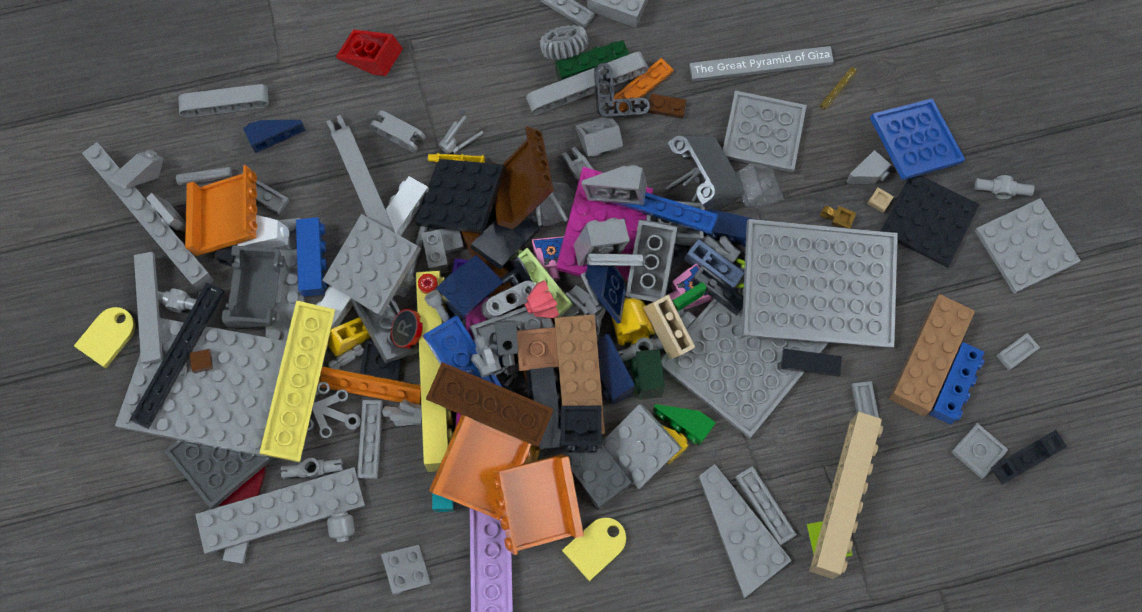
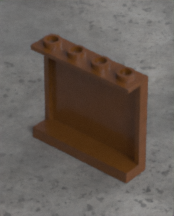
M528 126L525 127L527 140L503 163L506 171L494 202L498 225L509 229L517 227L554 191L542 132Z

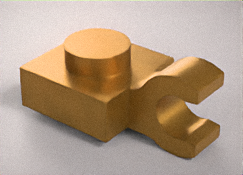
M825 205L820 216L825 219H833L831 225L850 229L856 213L841 206L835 210Z

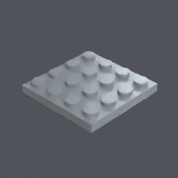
M735 91L723 145V152L727 159L793 173L807 105Z
M1041 198L988 222L975 230L1014 294L1081 261Z
M361 214L322 281L382 316L421 248Z

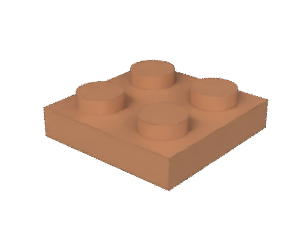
M555 327L517 331L519 371L559 367Z

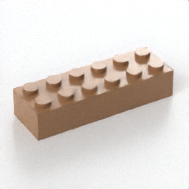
M941 294L935 298L889 400L923 417L931 412L975 313L974 310Z
M595 314L555 317L562 406L602 405ZM602 405V434H605Z

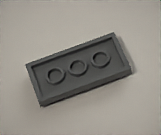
M393 298L382 316L354 299L351 300L385 363L419 352L418 342L410 346L411 348L406 349L396 346L392 340V323L400 312Z

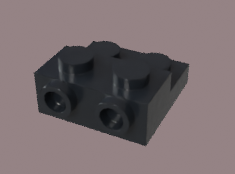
M602 405L561 406V449H565L567 453H576L578 449H586L587 453H596L598 449H602Z

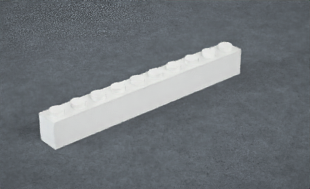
M410 176L400 184L398 193L391 197L386 208L395 233L399 236L403 234L420 209L425 193L429 190L426 185ZM329 286L326 290L324 299L316 304L335 309L331 329L341 324L353 306L352 298L332 286Z

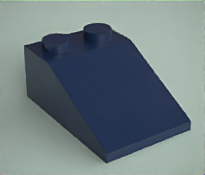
M475 255L436 287V290L442 296V302L463 321L503 281Z
M587 265L585 277L595 295L617 324L621 323L627 281L615 266Z

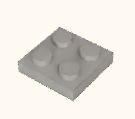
M151 193L147 197V200L151 203L149 206L157 214L160 213L162 222L168 227L171 225L176 231L181 230L186 233V221L168 201Z

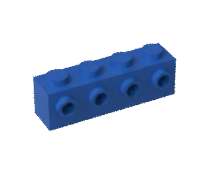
M319 217L296 219L298 291L304 297L325 295V288H328V284L322 281L324 270H327V261L324 259L323 252H326V243L323 241V235L326 234L325 224L321 223Z
M964 342L960 344L929 415L950 425L956 420L959 421L963 414L961 407L963 403L966 404L970 397L969 388L970 386L973 387L977 380L976 371L977 369L980 370L984 363V359H982L984 351Z

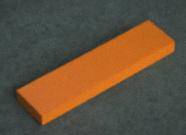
M661 58L649 67L646 73L638 76L615 94L614 99L642 98L669 77L674 69ZM621 102L619 110L624 113L628 110L627 104Z

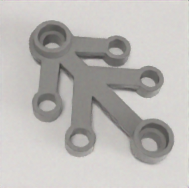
M326 382L319 383L315 396L327 394L330 390L329 385ZM322 385L327 386L325 392L320 391ZM343 389L338 390L335 395L313 403L312 410L320 427V435L323 438H329L332 435V430L328 427L324 415L344 422L345 426L350 430L357 429L361 424L358 415H346L327 407L348 399V393ZM344 392L346 394V397L344 399H339V393ZM350 418L356 419V423L354 425L349 424ZM311 419L309 420V422H311V427L308 428L307 431L312 430L314 427V423ZM324 429L330 430V434L328 436H324L322 434V431Z

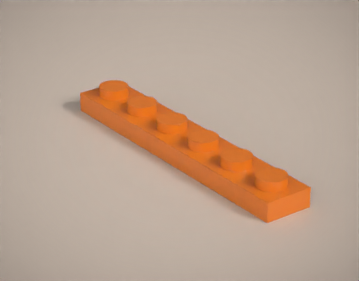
M322 367L318 384L326 382L332 390L338 391L343 389L348 393L395 402L407 400L414 404H421V385Z

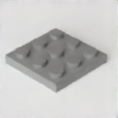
M639 404L602 441L604 448L638 489L642 488L682 449L642 404Z

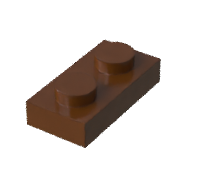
M657 94L650 95V109L647 113L683 119L686 99Z

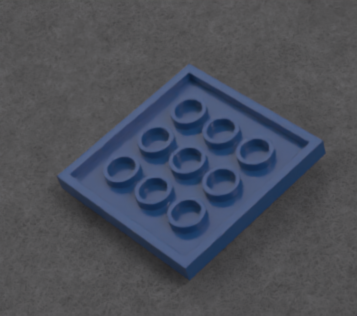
M933 99L873 113L870 116L902 180L962 164L965 161Z

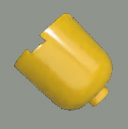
M625 297L621 323L617 324L612 317L618 344L622 346L628 342H631V345L636 344L639 339H649L650 334H655V330L643 308L646 305L640 299Z

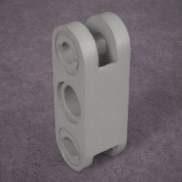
M382 110L376 115L382 123L373 120L370 124V128L375 133L413 153L418 150V147L414 144L416 140L424 141L426 138L425 134L419 129Z
M524 281L491 297L481 306L482 315L487 319H492L527 303L526 298L536 284L532 281ZM506 296L512 298L513 304L507 302Z

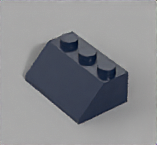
M606 334L597 341L600 382L604 389L602 393L605 400H610L611 404L614 405L633 396L635 385L609 334Z

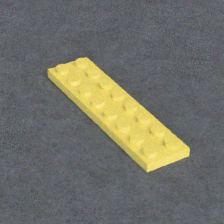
M296 301L259 452L260 455L300 462L335 309Z

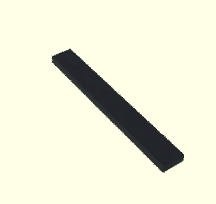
M209 283L205 284L129 421L149 430L188 360L190 353L193 351L225 293L223 289Z

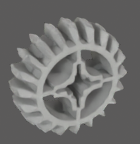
M567 25L550 30L540 40V48L544 57L552 60L567 59L568 57L579 55L588 45V36L585 29L576 25Z

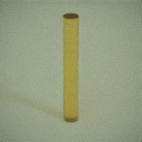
M854 67L848 70L820 104L821 109L826 110L857 72Z

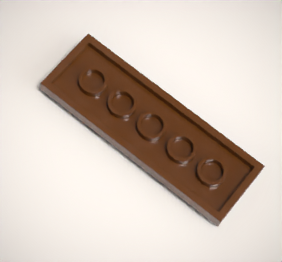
M443 362L426 397L427 401L472 418L475 421L539 447L554 409Z

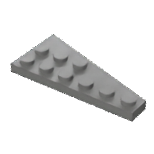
M714 464L699 476V480L709 502L713 518L716 521L720 537L744 599L792 560Z

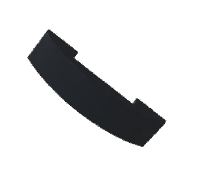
M1054 430L992 466L991 469L1001 485L1063 450L1067 445L1058 432Z

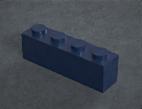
M708 209V212L718 214V220L712 234L703 232V236L709 235L714 240H720L721 236H726L732 244H740L746 248L747 220L754 218Z

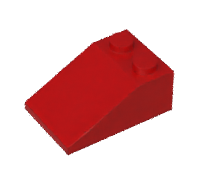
M353 29L336 55V58L373 75L386 76L403 48L393 34Z

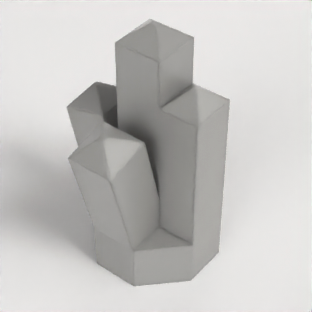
M709 235L703 237V242L730 263H733L741 252L734 247L726 236H721L720 241L714 240Z
M478 335L474 340L477 346L475 348L477 354L472 355L471 361L478 368L481 377H487L502 370L499 364L497 345L491 344L487 347L483 336Z
M403 400L398 407L385 406L382 410L383 415L389 417L395 426H421V405Z

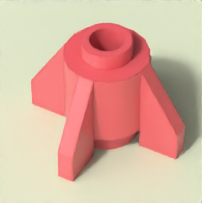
M543 280L537 283L526 298L527 303H525V307L528 313H533L535 317L554 318L558 316L557 302L553 299L546 281Z

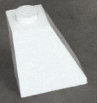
M256 215L258 226L256 238L238 244V246L260 248L288 245L289 230L287 226L278 220Z

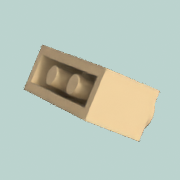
M669 295L643 307L669 359L678 357L695 348Z

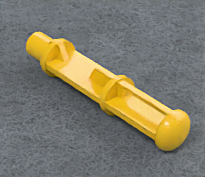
M428 154L429 162L437 163L439 159L485 163L484 155Z

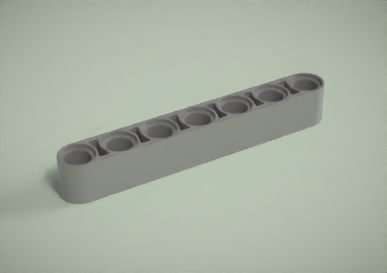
M634 52L607 63L612 69L613 86L643 75L649 69L641 52ZM602 67L599 73H602L603 79L599 80V83L608 82V79L604 80V74L607 73V70H604ZM595 68L529 93L526 99L534 115L542 114L594 94ZM602 85L600 87V91L607 89L608 87L606 85Z
M348 126L332 133L367 217L395 233L350 127Z

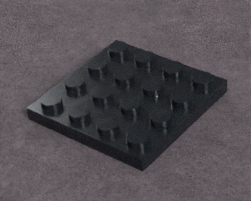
M439 159L428 185L429 190L425 193L415 219V224L422 227L484 233L506 167L504 164Z
M921 175L907 179L880 232L898 233L897 243L948 268L980 204Z

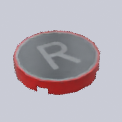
M404 309L396 315L391 328V337L396 346L409 349L411 348L410 346L415 345L419 341L423 323L420 322L421 316L418 312Z

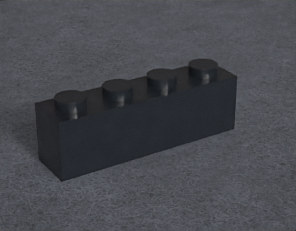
M553 367L529 369L526 371L529 399L554 409L539 447L535 446L536 450L561 447V411L558 408L560 394L559 391H556L555 385L558 382L557 372L554 371Z

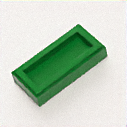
M701 282L672 300L677 312L701 298L707 286Z

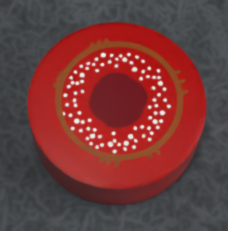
M423 274L418 279V287L422 293L428 294L436 290L438 282L434 275Z

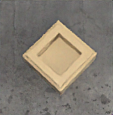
M877 188L867 204L884 213L894 196Z

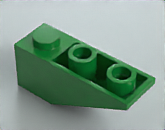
M655 404L652 410L655 417L661 421L666 420L671 424L670 427L678 433L680 431L687 436V440L693 444L701 445L716 424L712 419L697 410Z

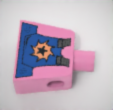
M564 236L532 239L535 257L554 281H559V272L562 271L555 268Z
M697 264L693 265L672 282L671 288L673 292L668 294L671 301L696 286L691 282V279L700 269ZM705 292L701 298L684 309L710 302L713 298Z

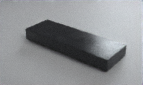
M702 265L691 279V282L695 285L703 282L707 286L705 292L737 316L743 308V296Z
M783 348L781 369L839 377L841 375L842 356Z

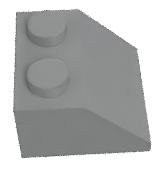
M602 117L575 125L582 147L588 157H596L606 151H616L619 147L623 146L619 125L612 117Z

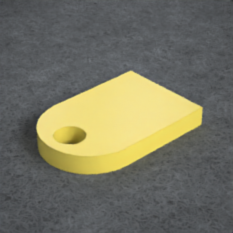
M118 307L106 309L95 319L74 347L104 368H107L133 336L135 320L125 309ZM120 315L126 316L123 323H117V318Z
M600 518L595 520L583 531L584 536L575 538L562 550L589 582L613 561L625 547V530L614 519ZM611 526L617 527L619 530L618 536H609L607 533L608 528Z

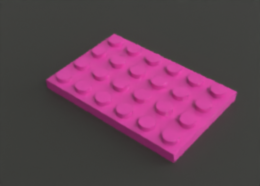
M584 166L581 169L556 270L581 277V274L586 272L587 265L578 266L574 243L585 225L593 220L604 222L610 218L624 219L629 242L620 254H633L639 220H646L647 214L610 202L587 200L582 187V180L602 174V172ZM647 187L646 192L652 194L653 189ZM615 266L628 284L631 266Z

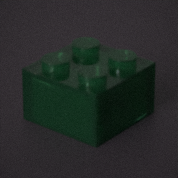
M660 350L636 352L631 364L632 375H636L634 377V393L638 394L639 400L662 397L665 385Z

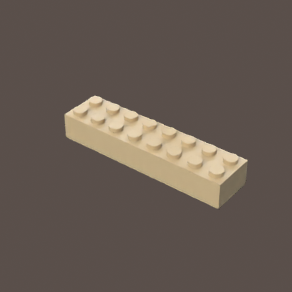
M858 412L850 420L809 572L830 579L845 573L848 563L845 560L846 554L850 553L853 541H850L851 535L856 532L858 521H855L857 513L860 514L863 507L861 497L862 494L865 495L868 488L866 478L873 469L871 459L878 450L876 440L877 437L880 438L883 431V426H881L882 419Z

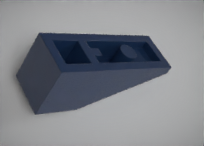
M259 120L243 127L255 153L306 131L301 120Z

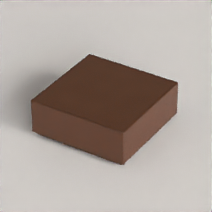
M210 349L190 353L193 373L213 369Z

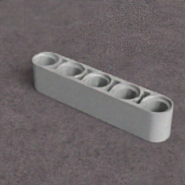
M262 84L185 93L178 97L179 115L182 117H197L260 109L269 105L268 87Z

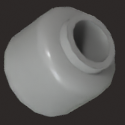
M347 511L337 514L332 513L331 517L328 518L329 537L337 539V542L348 541L349 536L355 533L353 516L348 514Z

